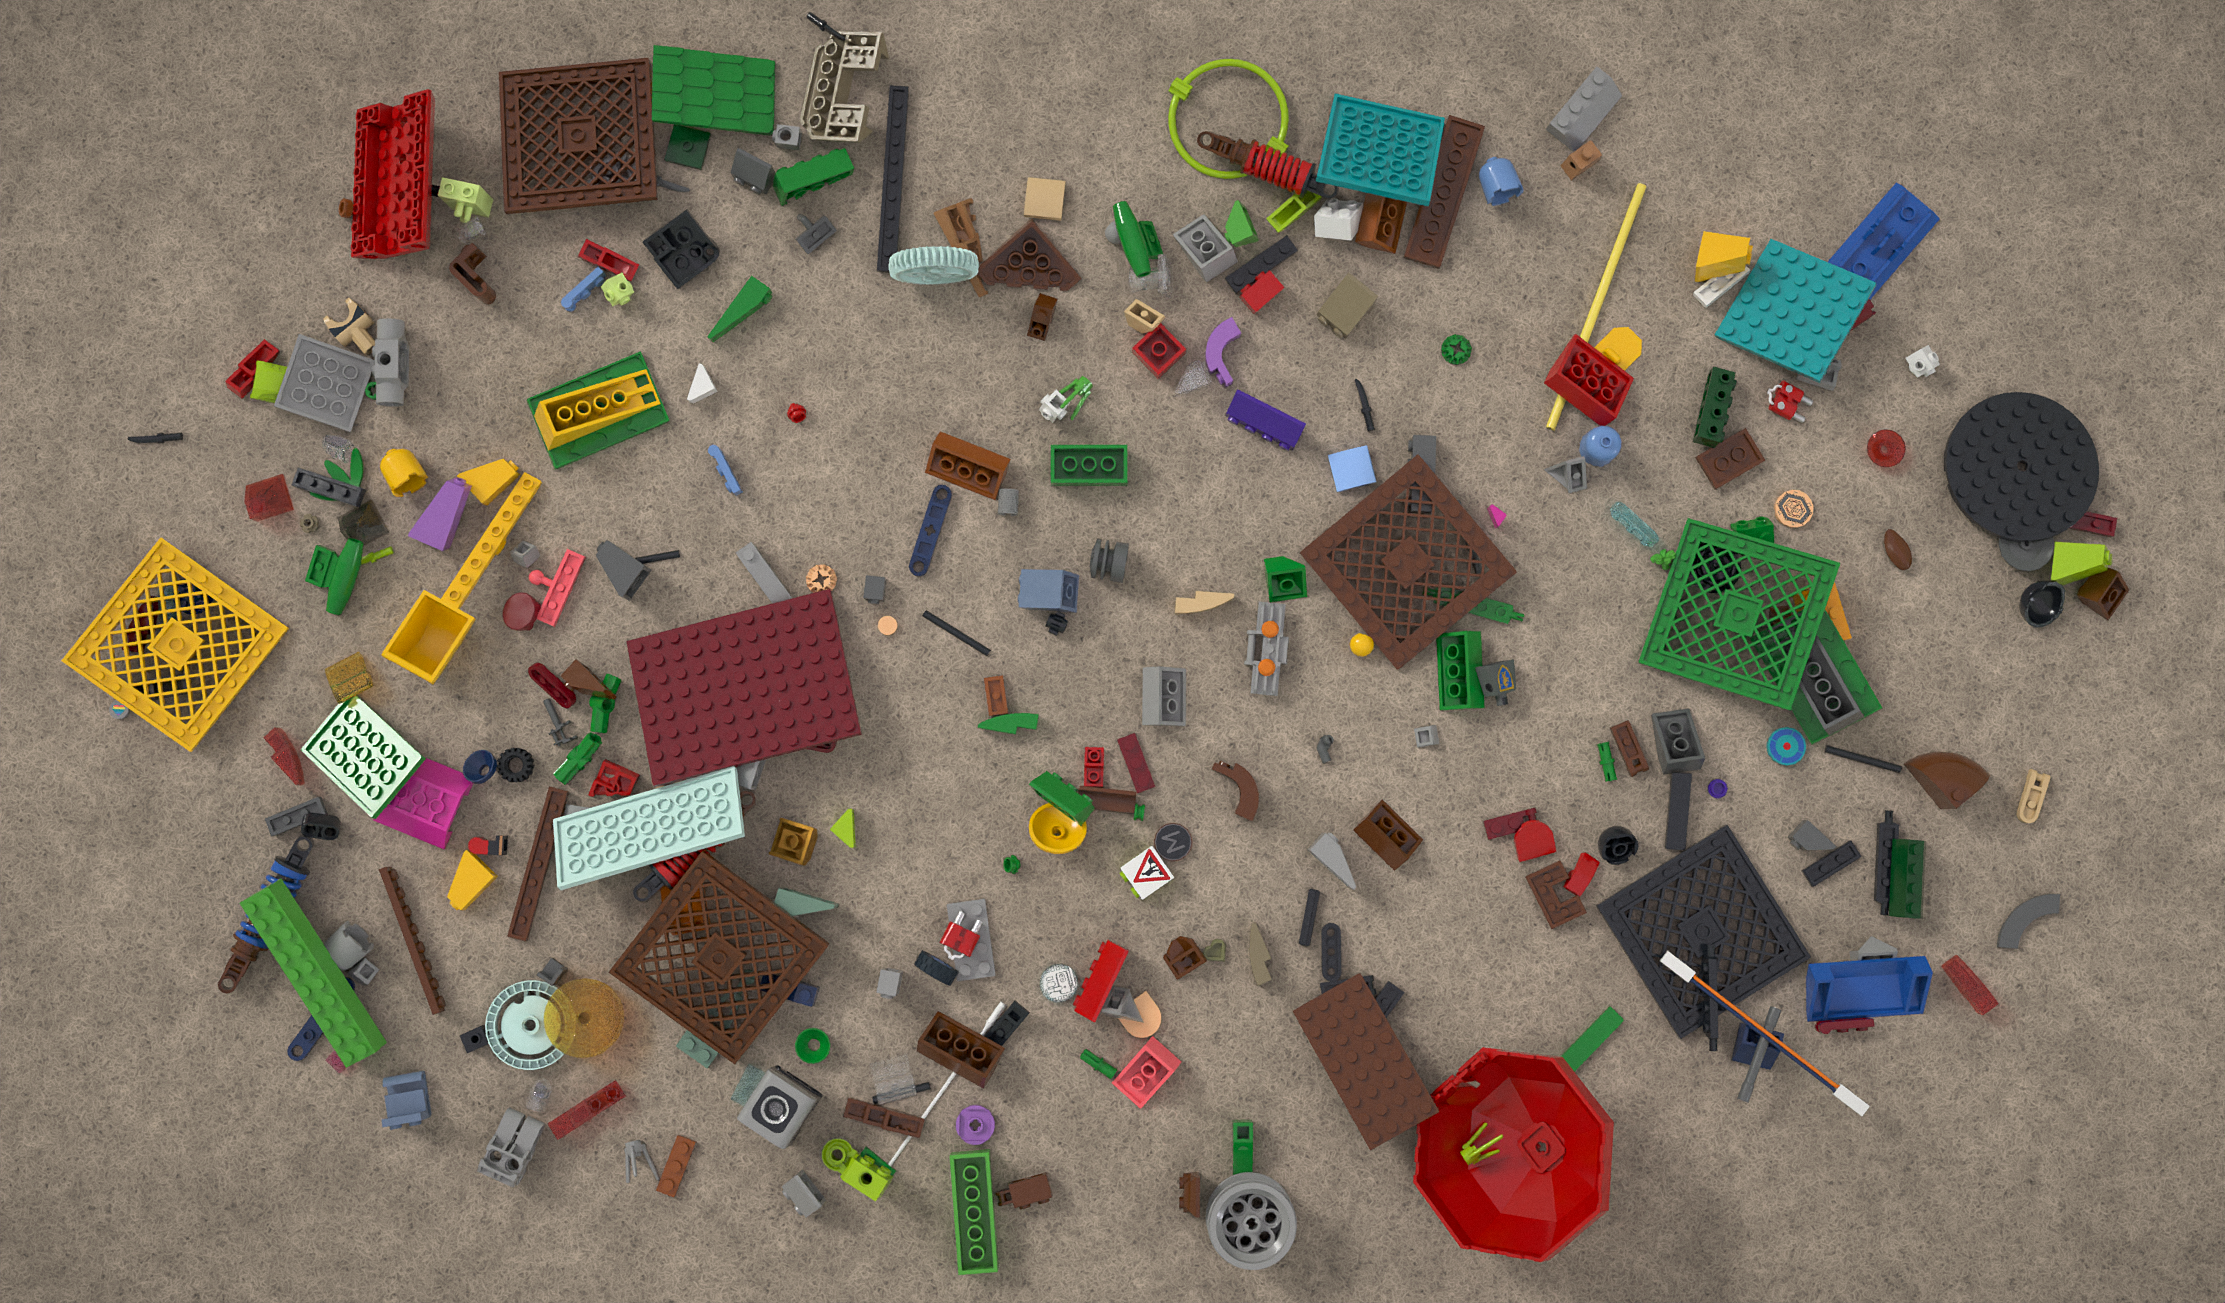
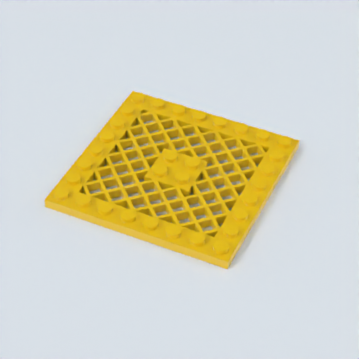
M160 537L61 661L182 747L192 752L289 628ZM171 572L173 582L163 583L162 574ZM176 572L186 580L177 581ZM158 577V584L151 585L155 578ZM187 584L188 593L179 594L178 585ZM192 584L202 591L193 592ZM173 586L174 595L165 596L164 587ZM159 588L160 597L151 598L150 589ZM145 592L146 599L139 600V598ZM203 595L204 604L195 606L194 596ZM208 595L215 599L217 603L209 604ZM189 597L190 606L181 608L180 598ZM175 599L176 608L167 610L165 600ZM161 601L162 610L153 612L151 602ZM147 603L148 613L138 614L137 604ZM219 606L220 616L211 617L210 607ZM133 607V614H134V615H127V616H126V614H127V613L131 610V608ZM224 607L232 611L234 614L225 615ZM205 608L206 618L197 619L196 609ZM191 610L192 620L183 621L181 612ZM177 612L178 621L172 617L168 621L167 614ZM163 614L164 624L154 625L153 616ZM148 616L150 626L140 627L139 618ZM235 617L236 627L227 628L225 619ZM240 618L250 625L241 626ZM134 619L135 628L126 629L125 620ZM221 619L222 629L213 630L211 621ZM207 622L208 631L198 632L197 623ZM120 623L121 630L114 631V629ZM193 624L194 632H192L184 625ZM163 628L156 636L155 629ZM251 629L252 638L242 639L241 630ZM150 630L151 639L142 641L141 631ZM237 631L238 640L228 642L227 632ZM136 632L137 641L128 643L127 633ZM223 633L224 642L214 644L213 634ZM122 634L123 644L114 645L112 635ZM209 635L210 644L202 645L205 640L200 636ZM108 638L109 646H102V644ZM251 642L244 651L243 643ZM151 643L147 649L153 653L144 654L143 644ZM239 644L240 654L230 655L229 645ZM138 645L139 655L130 656L128 647ZM225 646L226 656L216 657L215 647ZM124 647L125 657L115 658L114 649ZM210 648L212 658L202 659L201 649ZM109 649L110 659L101 660L100 651ZM197 652L198 660L190 661V659ZM154 657L155 666L146 667L144 658ZM159 657L166 661L168 664L160 665ZM239 658L232 666L231 659ZM140 659L141 668L131 670L130 660ZM227 660L228 669L218 670L217 661ZM125 661L126 671L117 672L116 662ZM212 662L213 671L204 673L203 663ZM111 663L112 671L102 664ZM198 664L199 673L190 675L189 665ZM170 668L171 678L162 679L160 669ZM175 668L178 671H182L184 668L185 675L176 677ZM156 670L157 680L147 681L146 671ZM141 672L143 682L133 683L132 673ZM227 673L220 681L219 674ZM127 674L128 682L123 680L118 675ZM214 675L215 685L206 686L205 676ZM200 677L201 687L192 688L190 678ZM186 679L187 689L178 690L176 680ZM172 681L173 691L163 692L162 683ZM157 683L159 693L149 694L148 685ZM143 686L144 694L135 687ZM207 689H214V690L212 691V693H211V694L208 696V698H207V691H206V690H207ZM202 690L203 700L193 701L192 692ZM188 692L189 702L179 704L178 694ZM174 695L175 704L165 706L164 696ZM159 697L160 705L150 698ZM202 704L195 713L194 705ZM189 706L191 716L181 717L180 707ZM175 708L176 716H174L166 709ZM183 720H189V722L186 724Z

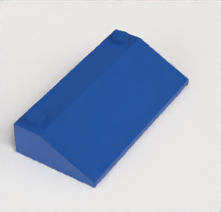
M1926 956L1809 964L1806 975L1807 1022L1923 1014L1933 974Z

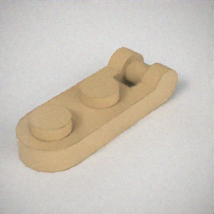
M2029 769L2017 808V818L2023 823H2033L2037 820L2050 781V775L2045 773L2039 774L2036 770ZM2035 780L2039 781V786L2034 785Z

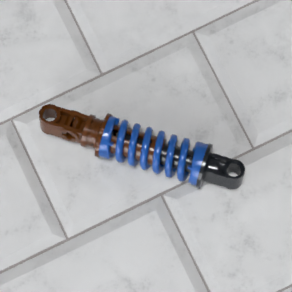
M301 835L294 842L286 858L276 856L271 866V871L277 873V876L266 875V880L274 883L282 879L295 898L297 896L295 890L302 887L300 880L306 879L307 875L310 874V871L303 864L314 846L313 838ZM307 840L309 848H300L299 841ZM261 884L260 888L263 889L268 885ZM250 919L248 922L241 921L240 925L243 927V930H237L233 934V937L237 940L236 944L231 948L234 954L229 959L225 971L218 982V989L222 993L228 994L233 992L241 978L245 975L251 961H257L259 952L268 951L269 949ZM231 979L234 985L226 987L223 984V980Z

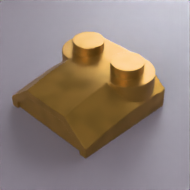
M780 817L769 855L805 866L812 857L818 837L817 829Z

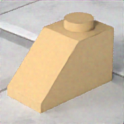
M1138 299L1124 311L1128 325L1142 334L1153 331L1165 319L1163 314Z

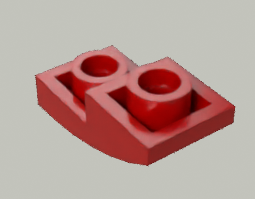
M1085 747L1084 786L1103 788L1104 747Z
M1586 852L1581 853L1575 869L1569 871V878L1566 879L1563 887L1580 897L1592 880L1600 862Z

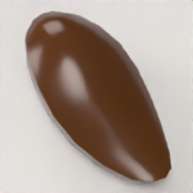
M1888 529L1884 535L1885 550L1888 558L1900 570H1907L1912 564L1911 550L1897 532Z

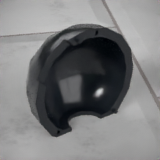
M2051 580L2038 581L2029 585L2022 593L2019 604L2023 619L2035 628L2047 626L2056 620L2063 611L2066 592L2063 585Z

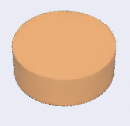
M884 616L878 622V629L884 635H892L897 630V621L891 616Z

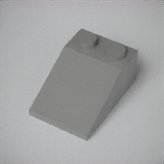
M1205 215L1200 216L1173 234L1205 282H1208L1238 262L1232 246Z
M1322 833L1307 850L1349 889L1354 890L1356 885L1342 849L1337 843L1339 840L1332 833Z

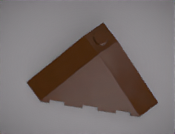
M1032 218L979 266L977 273L987 285H995V283L1007 284L1008 287L1028 285L1033 286L1034 289L1047 290L1048 287H1060V291H1068L1082 279Z

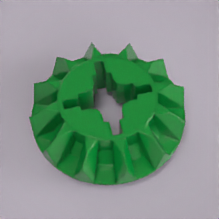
M1454 334L1448 336L1442 343V356L1450 364H1462L1471 356L1472 347L1470 341L1463 335ZM1460 342L1459 349L1462 350V352H1458L1457 354H1455V356H1453L1454 349L1452 348V346L1455 347Z

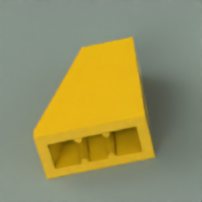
M500 459L459 473L457 477L466 480L467 484L472 485L470 491L482 504L487 506L516 480L520 474L517 472L519 467L512 460L508 462L505 459Z
M466 850L463 853L447 895L451 900L449 902L450 905L456 910H466L498 877L470 850Z

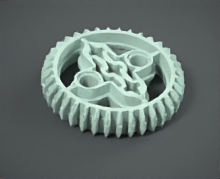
M926 246L901 250L890 257L888 264L890 276L895 280L920 285L966 281L975 277L979 268L978 257L975 253L967 249L949 246Z

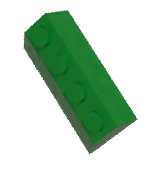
M1459 631L1441 634L1436 638L1440 710L1485 708L1484 694L1475 668L1483 666L1481 631Z

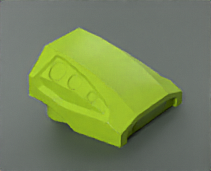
M256 361L257 367L250 398L275 403L287 367L264 361Z

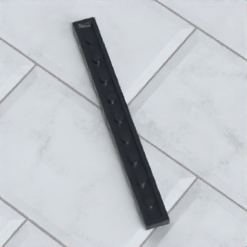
M890 85L877 272L890 273L889 259L898 252L909 86Z

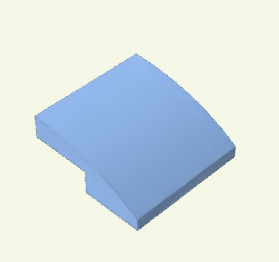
M1367 445L1328 455L1337 492L1377 482Z

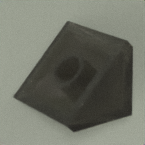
M372 499L360 505V508L356 507L338 517L340 532L346 540L348 538L362 541L364 546L390 533Z

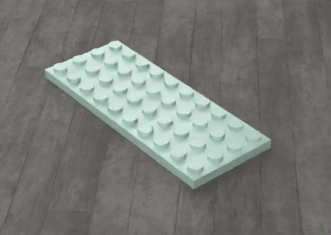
M735 766L553 819L557 887L560 890L568 889L745 837L737 768Z

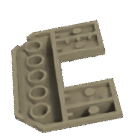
M837 31L845 37V41L830 35V39L815 48L799 120L806 128L807 134L812 140L860 143L873 131L866 127L869 107L866 105L847 104L854 71H878L880 59H889L882 32Z

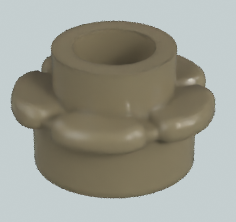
M306 514L300 520V527L306 533L314 532L318 528V518L311 514Z

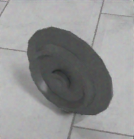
M2051 537L2045 540L2015 542L1999 538L1998 546L2001 556L2010 566L2017 570L2029 572L2040 569L2049 562L2054 552V539Z

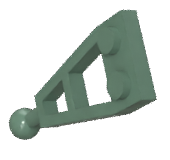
M750 969L744 970L745 973H746V972H753V971L750 970ZM755 976L745 977L746 985L752 984L755 981ZM742 981L739 982L737 987H742ZM743 991L734 992L735 1001L743 1000L744 997L740 995ZM725 993L721 997V1002H725L730 997V994ZM740 1005L736 1006V1011H738ZM718 1008L708 1009L709 1017L711 1015L719 1016ZM733 1019L724 1020L725 1029L731 1027ZM688 1030L676 1045L677 1048L707 1069L718 1055L717 1051Z

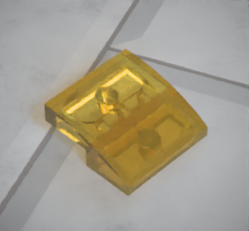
M359 651L324 669L331 690L339 704L373 687L371 674L366 669L363 656Z

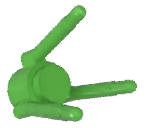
M1081 376L1079 380L1075 379L1071 384L1059 391V393L1063 394L1074 387V392L1062 403L1061 409L1077 394L1079 396L1083 395L1070 418L1071 420H1074L1086 398L1091 394L1090 389L1093 385L1084 376Z

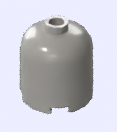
M349 921L342 924L324 943L333 961L341 971L350 969L374 949V944L369 943L367 940L369 935L356 923L353 926L350 925Z

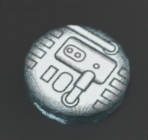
M1053 964L1047 967L1040 978V989L1043 995L1048 1000L1056 1003L1071 999L1078 988V977L1075 971L1064 964Z

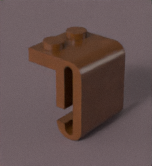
M471 243L462 248L461 253L450 263L449 270L482 303L489 305L495 301L496 292L474 271L487 256L475 244ZM464 272H467L483 288L482 292H479L464 277Z

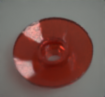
M1888 429L1880 430L1874 433L1868 440V456L1873 463L1880 467L1895 466L1901 462L1905 455V442L1895 431ZM1882 446H1885L1887 448L1886 453H1883L1881 451Z

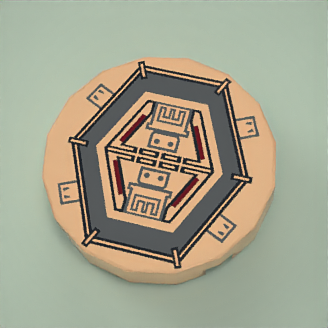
M1800 490L1784 492L1777 498L1774 504L1777 520L1789 528L1805 525L1813 515L1811 499Z

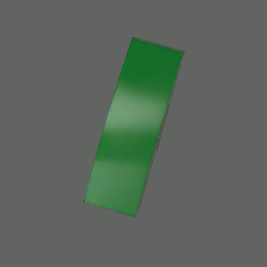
M1013 713L1001 715L979 723L978 728L1016 735L1018 727L1037 730L1039 714Z

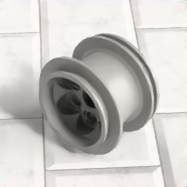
M1244 1172L1228 1177L1212 1192L1206 1207V1226L1214 1249L1225 1261L1238 1268L1259 1270L1270 1267L1287 1254L1294 1242L1297 1230L1294 1207L1283 1187L1266 1175ZM1256 1197L1262 1199V1203L1259 1206L1251 1204L1252 1200ZM1241 1202L1243 1207L1241 1210L1235 1211L1232 1209L1233 1204ZM1269 1212L1275 1213V1218L1272 1221L1265 1219L1266 1214ZM1250 1218H1254L1256 1223L1253 1227H1249L1247 1222ZM1230 1221L1237 1223L1236 1228L1233 1230L1226 1227ZM1263 1231L1270 1233L1269 1238L1266 1240L1259 1238L1260 1233ZM1241 1237H1250V1242L1248 1244L1240 1243Z

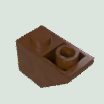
M1039 294L1034 304L1027 336L1042 341L1046 340L1055 313L1057 298Z

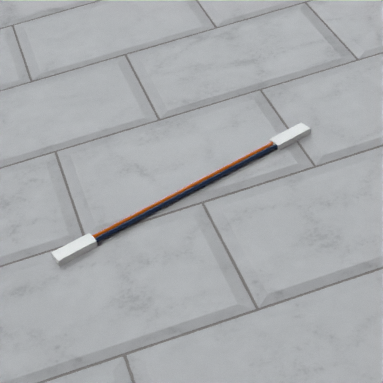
M1669 951L1661 958V963L1686 982H1692L1831 1089L1835 1097L1857 1114L1863 1116L1870 1107L1842 1084L1838 1085L1699 979L1695 975V971Z

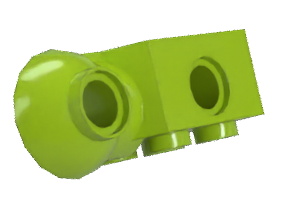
M839 1138L828 1141L822 1150L824 1164L829 1169L841 1173L840 1178L875 1202L881 1198L894 1177L890 1175L891 1170L885 1166L880 1168L874 1164L875 1160L867 1155L864 1157L860 1156L861 1154L852 1149L846 1140ZM836 1149L842 1151V1159L835 1157L834 1151ZM867 1173L872 1175V1180L868 1179Z

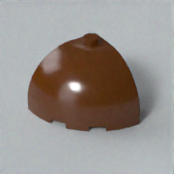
M1952 752L1925 753L1904 763V766L1940 809H1957L1979 791L1990 778V774L1980 764L1966 756Z

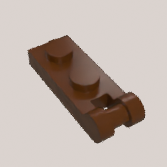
M1629 720L1610 727L1629 776H1636L1640 771H1648L1649 766ZM1638 759L1639 764L1634 766L1632 760Z

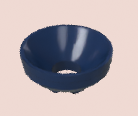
M487 750L473 752L464 763V777L474 784L488 781L494 775L497 768L495 756ZM489 766L488 773L482 775L483 768Z

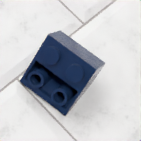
M1739 1023L1731 1060L1750 1065L1761 1035L1745 1023ZM1773 1030L1772 1035L1783 1042L1784 1033ZM1770 1042L1760 1067L1771 1070L1780 1054V1050Z

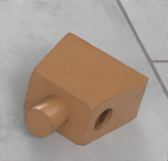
M1590 140L1571 153L1560 166L1572 181L1599 162L1602 154ZM1571 162L1574 163L1576 169L1572 167Z

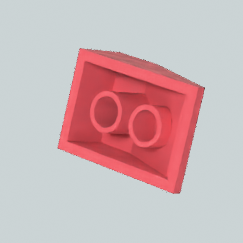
M1152 1036L1114 1079L1112 1084L1141 1109L1181 1064V1061Z

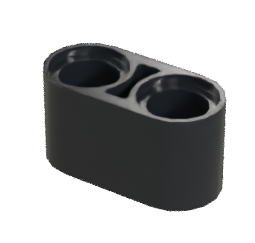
M307 813L302 818L301 833L308 838L335 840L340 833V820L333 815Z

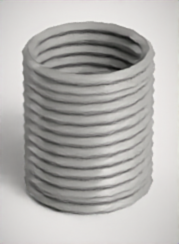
M999 489V515L1004 516L1006 515L1005 513H1010L1011 516L1018 515L1019 490Z

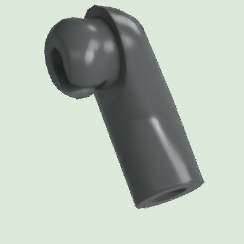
M1331 735L1322 736L1316 747L1323 764L1331 761L1328 749L1334 742Z

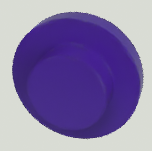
M1714 779L1708 785V793L1714 798H1722L1727 793V784L1721 779Z

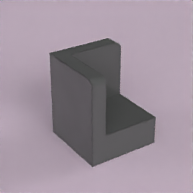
M551 958L544 969L537 973V976L551 986L559 983L568 968L554 958Z

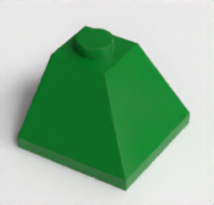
M1284 556L1264 559L1270 603L1307 597L1305 565Z

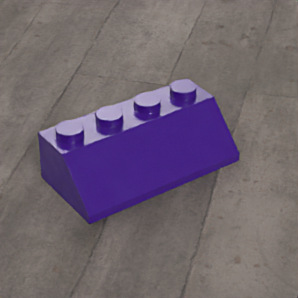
M1238 389L1225 415L1232 424L1238 425L1240 423L1245 426L1244 429L1253 434L1258 432L1262 434L1264 440L1268 442L1274 440L1279 443L1278 446L1286 451L1294 449L1306 423Z

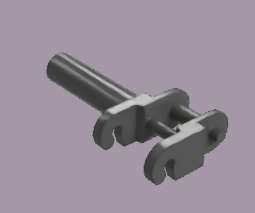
M550 698L544 700L543 703L556 727L555 730L551 729V732L548 733L555 740L553 745L560 746L562 742L566 744L578 738L577 735L568 739L565 737L562 727L570 724V720L566 723H561ZM560 731L562 740L558 739L556 732Z

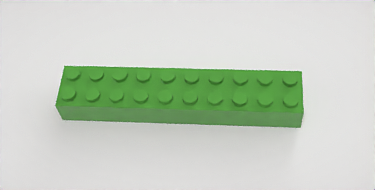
M282 879L257 891L239 903L346 1068L376 1053L387 1043Z

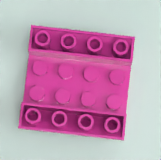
M426 758L377 819H373V821L445 850L453 832L449 830L463 796L469 795L473 783L469 782L462 772Z

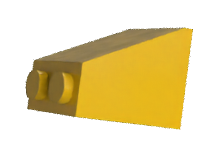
M1703 231L1696 263L1695 282H1702L1711 278L1745 271L1746 264L1750 265L1753 245H1749L1750 238Z

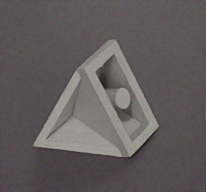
M1584 456L1544 469L1567 488L1568 493L1587 489Z
M1112 986L1101 1012L1109 1017L1143 1022L1130 989Z

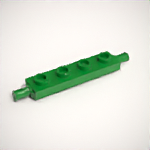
M1427 587V591H1430L1427 592V595L1437 598L1438 587L1435 589ZM1441 587L1440 598L1451 599L1452 588ZM1455 589L1454 599L1463 591ZM1485 598L1468 612L1506 624L1511 619L1522 622L1524 614L1514 612L1513 605ZM1440 601L1442 606L1450 603L1449 601Z

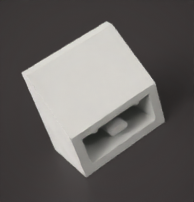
M1336 198L1327 199L1314 216L1315 237L1352 240L1358 232L1363 203L1354 200L1340 201Z

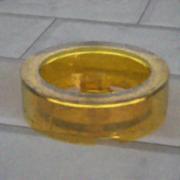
M587 978L571 980L558 987L549 997L543 1013V1026L550 1042L564 1054L577 1058L593 1057L605 1052L616 1042L624 1024L623 1005L618 995L605 983ZM582 1012H586L590 1016L586 1024H582L578 1020Z

